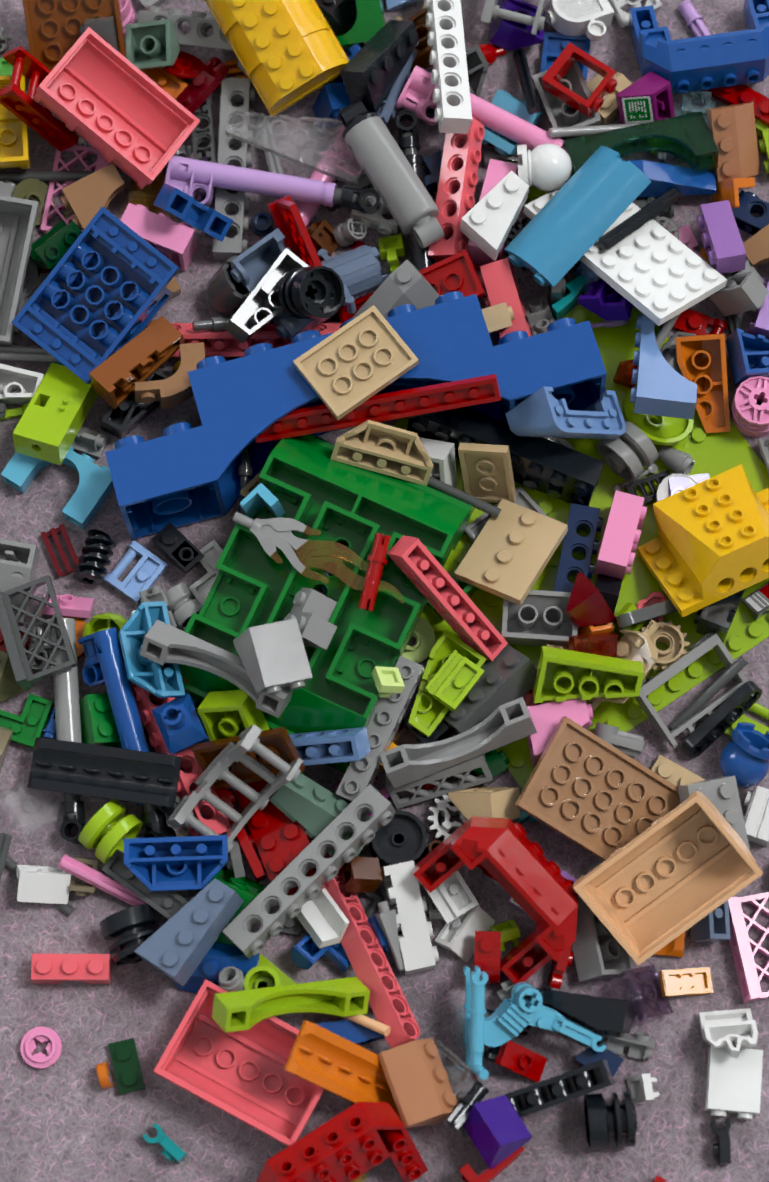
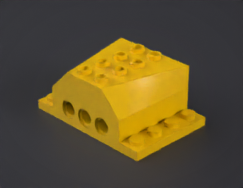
M742 464L653 504L659 537L637 547L638 555L682 617L769 578V488L755 493Z

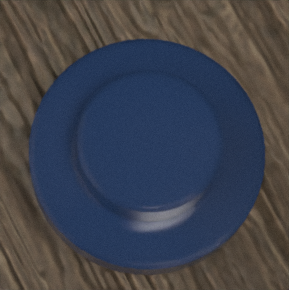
M258 213L251 220V229L258 236H267L274 230L275 224L269 214Z

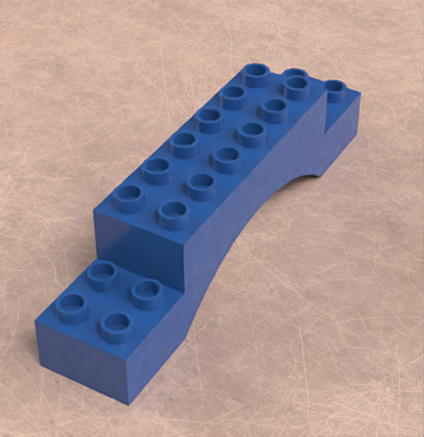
M459 291L445 293L435 300V305L418 310L412 304L397 306L391 309L387 314L388 318H385L419 359V364L375 395L496 374L501 392V401L467 406V408L508 424L505 414L543 386L553 387L554 392L551 394L557 400L565 399L569 410L583 411L600 399V394L605 391L607 373L590 321L576 324L573 318H562L549 324L546 328L547 332L528 337L525 331L511 332L500 338L499 345L493 346L477 294L464 297L463 293ZM354 318L349 319V320L345 321L344 323H342V324L340 325V328L343 327L344 325H346L347 323H349V322H350L351 320H353ZM308 330L294 336L292 344L273 349L272 344L260 343L246 349L244 352L245 356L225 361L224 357L212 356L201 360L196 365L197 369L189 371L188 376L202 426L192 428V425L187 422L176 423L165 428L162 437L144 441L142 436H128L118 440L114 444V450L105 452L118 504L131 541L158 534L169 522L176 528L227 515L239 498L240 477H238V466L241 464V452L246 447H251L250 466L253 467L251 481L263 469L270 453L281 440L256 443L255 438L273 423L295 409L324 404L296 369L293 361L333 333L321 336V333L317 330ZM329 431L313 433L312 435H315V436L318 437V436H320V435H322V434H325V433H327V432H329Z

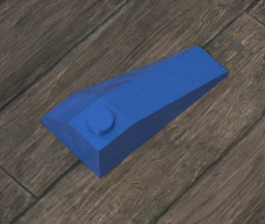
M629 159L651 181L637 198L659 197L672 187L681 192L680 196L716 194V175L714 172L647 159Z

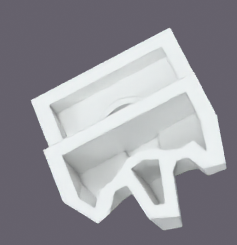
M750 1008L699 1012L702 1038L715 1049L726 1047L731 1058H738L740 1046L756 1047L758 1030L756 1022L752 1018Z

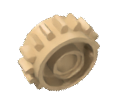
M659 619L658 624L660 627L652 636L654 639L653 644L658 652V661L652 667V673H655L657 670L662 672L688 653V651L684 650L690 646V642L684 641L687 638V633H681V626L672 625V620L665 623L662 619ZM659 642L666 643L669 649L661 651L656 647V644Z

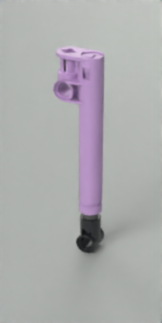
M174 155L168 162L165 178L166 184L181 190L195 198V194L199 191L206 192L205 200L200 203L207 207L212 203L215 187L277 198L290 195L292 200L318 205L323 204L329 207H333L334 203L341 204L342 208L360 210L368 214L376 213L381 207L380 196L373 189H359L344 186L341 189L337 188V183H324V181ZM368 196L376 198V203L371 207L363 204L364 199Z

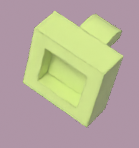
M374 667L371 674L375 687L380 692L379 698H389L392 693H402L405 685L398 667Z

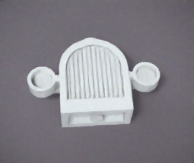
M552 0L549 11L545 12L547 23L552 25L559 33L567 36L586 34L590 40L596 42L604 38L606 27L611 26L614 16V10L608 0Z

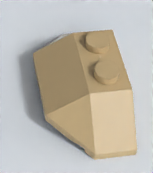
M367 420L336 439L330 459L425 486L428 484L433 469V463L417 433Z

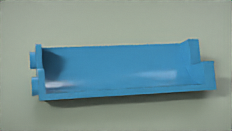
M600 146L504 249L509 255L508 260L516 267L529 268L534 273V280L541 286L554 287L651 183L650 179L632 162L622 160L618 152L611 148Z

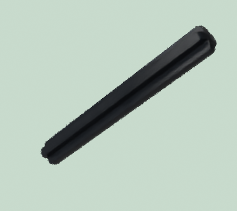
M672 187L600 237L598 246L603 251H607L680 200L681 192Z

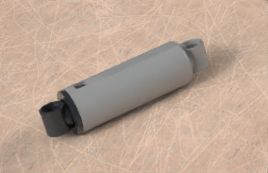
M360 100L339 110L338 115L345 127L342 133L344 141L404 234L413 233L423 249L444 238L443 229L436 219L439 214L437 205L379 114L376 112L368 113Z

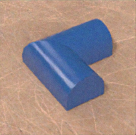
M309 933L291 950L293 962L304 970L311 968L323 955L343 973L352 966L341 942L319 948Z

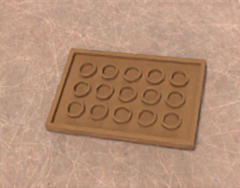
M564 716L561 718L514 806L605 861L614 851L624 847L648 829L654 821L664 817L681 803L677 786Z

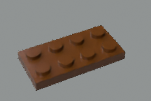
M285 727L261 731L257 737L262 745L286 763L290 764L298 758L301 759ZM234 736L195 744L192 752L203 772L231 741L236 745L241 738ZM254 751L246 752V754L276 775L280 772V770ZM234 761L228 767L229 772L246 784L264 780L240 761ZM303 762L299 767V769L301 770L300 773H303L305 768ZM217 779L211 787L213 790L231 787V785L223 779Z

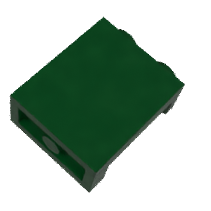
M61 220L32 242L31 260L39 269L53 268L82 231L74 221L66 225Z

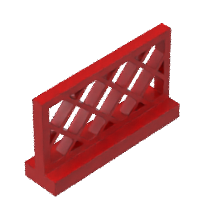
M286 195L267 204L276 228L285 236L282 242L286 248L289 247L296 256L310 267L322 266L298 207L292 201L291 196Z

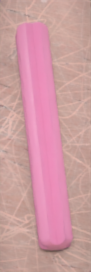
M64 855L58 865L59 869L132 906L147 904L115 879L68 855Z

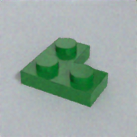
M29 694L21 716L0 710V726L14 731L11 742L34 749L35 738L42 737V730L45 729L54 702Z

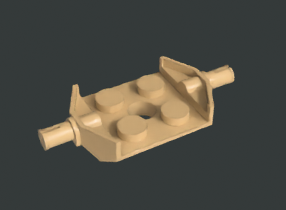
M652 619L644 631L641 632L620 629V632L624 635L608 657L642 662L645 677L658 661V652L653 644L654 639L652 636L660 625ZM595 697L587 704H591L594 713L601 702L606 703L608 701L624 704L629 697L607 699L606 697Z

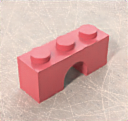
M32 954L31 980L34 984H60V982L78 981L85 984H112V957L110 954Z

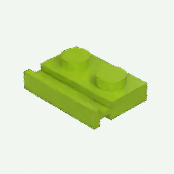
M454 650L425 687L424 691L434 696L433 698L455 712L485 671Z

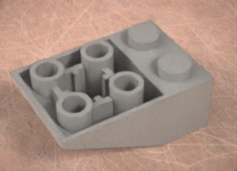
M0 539L1 592L34 581L40 556L37 545ZM18 594L11 597L12 605L20 608L26 596ZM22 615L19 623L24 624L26 615Z

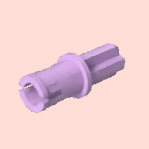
M690 0L683 1L678 6V10L686 20L687 28H691L696 37L711 35L703 23V16L698 14Z

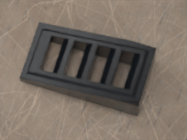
M665 470L625 485L624 491L625 493L638 496L636 490L640 489L645 498L643 506L646 507L657 502V491L653 483L656 482L659 485L661 479L671 474L669 470ZM647 485L652 493L650 496L644 488Z

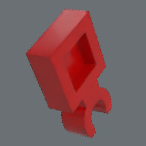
M571 946L556 962L552 958L551 972L547 980L549 987L560 989L563 972H566V968L570 967L573 960Z

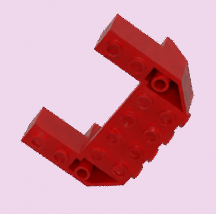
M472 816L415 865L413 875L431 893L464 864L472 870L481 863L536 923V930L501 960L500 969L514 984L525 982L552 958L555 962L560 959L576 941L579 895L573 889L574 882L570 879L565 880L560 874L561 869L552 860L549 862L542 855L544 854L543 849L535 841L531 843L525 836L527 834L519 823L516 822L514 824L509 818Z
M357 1102L268 1159L257 1182H351L358 1179L374 1166L381 1164L387 1158H389L404 1182L418 1179L428 1169L406 1127L388 1102Z

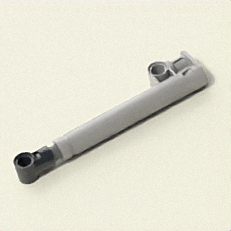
M63 618L77 662L75 619ZM38 621L32 633L42 637L48 625ZM31 622L26 624V628L29 627ZM52 628L47 640L57 644L61 631ZM30 637L31 643L28 645L30 652H34L39 640ZM44 643L38 655H44L46 659H49L54 647ZM59 650L53 662L62 664L69 661L68 654ZM36 658L31 668L38 672H41L46 663L43 662L41 665L37 666ZM78 666L53 675L56 740L82 743ZM59 792L60 795L64 796V802L61 803L62 824L60 826V835L66 841L81 844L78 838L86 825L84 801H81V795ZM77 825L79 829L78 834L72 838L70 830Z

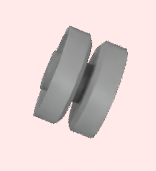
M625 420L626 432L617 439H600L596 443V449L602 460L618 476L628 482H635L643 474V467H650L658 459L659 455L656 447L646 434L637 426Z

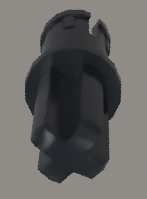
M476 1081L464 1098H459V1104L446 1119L447 1124L451 1128L458 1130L463 1125L473 1105L481 1102L485 1095L489 1093L487 1087L481 1082Z

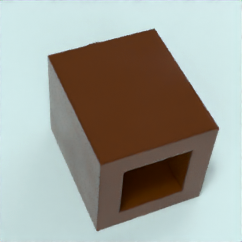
M355 857L349 863H345L341 869L345 892L374 893L384 877L379 859L374 857Z

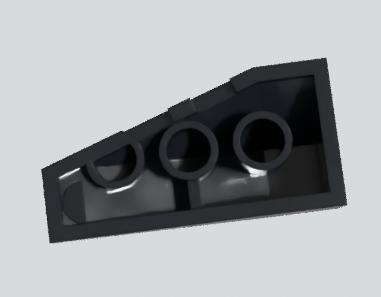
M535 988L541 993L544 1002L598 1030H605V1036L620 1038L621 1033H630L639 1009V1005L634 1001Z

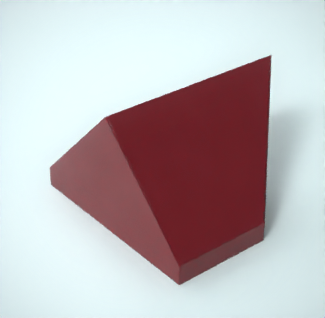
M578 573L565 611L575 628L617 622L599 590L583 573Z

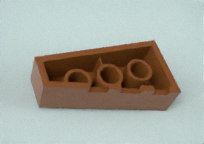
M163 316L151 321L146 329L89 373L94 391L115 410L134 392V382L146 381L179 349V344H185L183 334Z

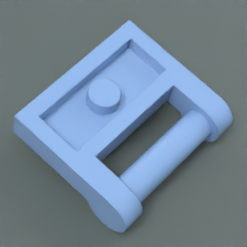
M132 541L128 546L129 550L111 573H107L103 578L105 579L104 582L138 605L141 602L139 592L151 588L167 569L168 564L136 541ZM136 555H140L142 558L123 582L119 581L118 578Z

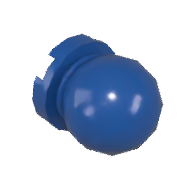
M747 722L737 724L732 732L733 740L722 750L719 762L723 776H735L737 786L743 788L759 784L769 770V732L766 731L764 735L754 730L756 725Z

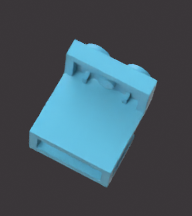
M498 89L491 101L492 104L537 126L543 115L540 111L532 115L528 114L525 102L504 90ZM484 127L485 136L482 139L483 144L487 145L489 142L495 145L494 150L506 157L508 154L516 155L517 145L520 144Z

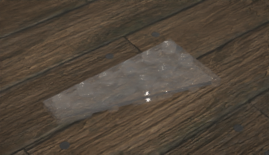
M234 111L225 129V135L354 187L357 186L364 172L342 137L345 127L338 119L301 116V118H291L288 115L280 114L279 116H266L263 113Z

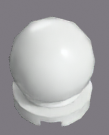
M545 143L536 146L532 151L527 150V144L517 145L518 177L529 187L535 186L542 191H553L561 188L568 181L572 172V162L568 153L559 145Z

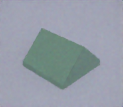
M171 19L126 24V57L139 70L171 67L174 65L181 49Z

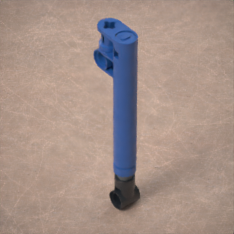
M116 628L98 631L78 639V644H83L86 656L84 660L85 666L82 671L84 682L88 686L105 684L122 748L149 752L131 682L127 677L123 652ZM137 803L138 806L142 805L144 813L141 814L146 830L143 838L177 837L174 829L166 823L165 814L159 810L158 806Z

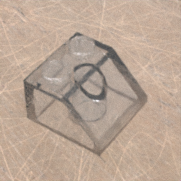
M27 780L16 784L1 794L0 806L28 845L62 822V807L52 791L27 788Z

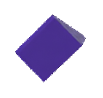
M506 1095L475 1103L463 1126L491 1170L533 1138Z

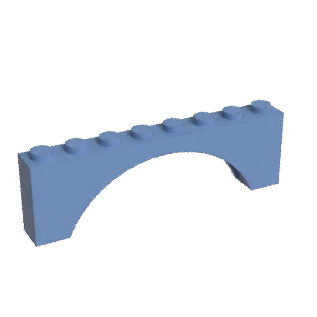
M642 312L641 315L637 314L636 329H640V333L636 332L634 347H639V350H634L633 365L637 366V369H633L631 384H636V388H631L630 402L634 403V413L693 420L697 399V384L689 381L670 366L658 348L654 333L656 324Z

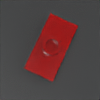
M509 1040L501 1045L495 1064L538 1083L547 1058Z

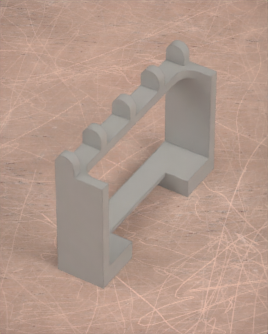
M708 633L689 647L691 651L656 676H648L644 679L640 695L634 697L663 740H667L673 749L678 746L674 739L675 736L685 729L691 734L695 730L692 726L693 723L704 715L709 717L715 707L727 700L739 687L748 682L742 671H740L733 677L736 682L734 686L672 731L668 730L646 696L712 648L726 669L735 663L716 633Z

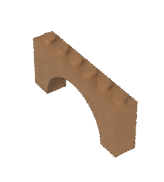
M111 163L62 188L63 196L60 199L66 210L71 209L75 216L72 218V221L83 231L100 208L103 206L107 209L112 199L125 189V184L114 163ZM173 277L166 286V288L173 292L169 299L181 294V288L175 277Z

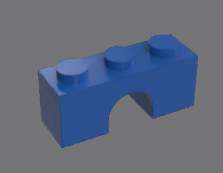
M166 183L163 184L153 203L158 208L221 242L234 221Z

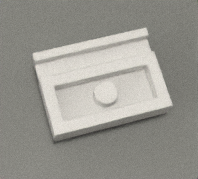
M458 870L431 893L425 888L447 925L479 906L478 901Z

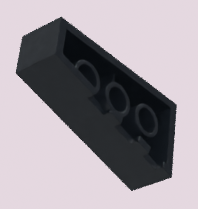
M390 19L340 70L351 104L360 100L368 113L378 112L419 43L418 33L413 21Z

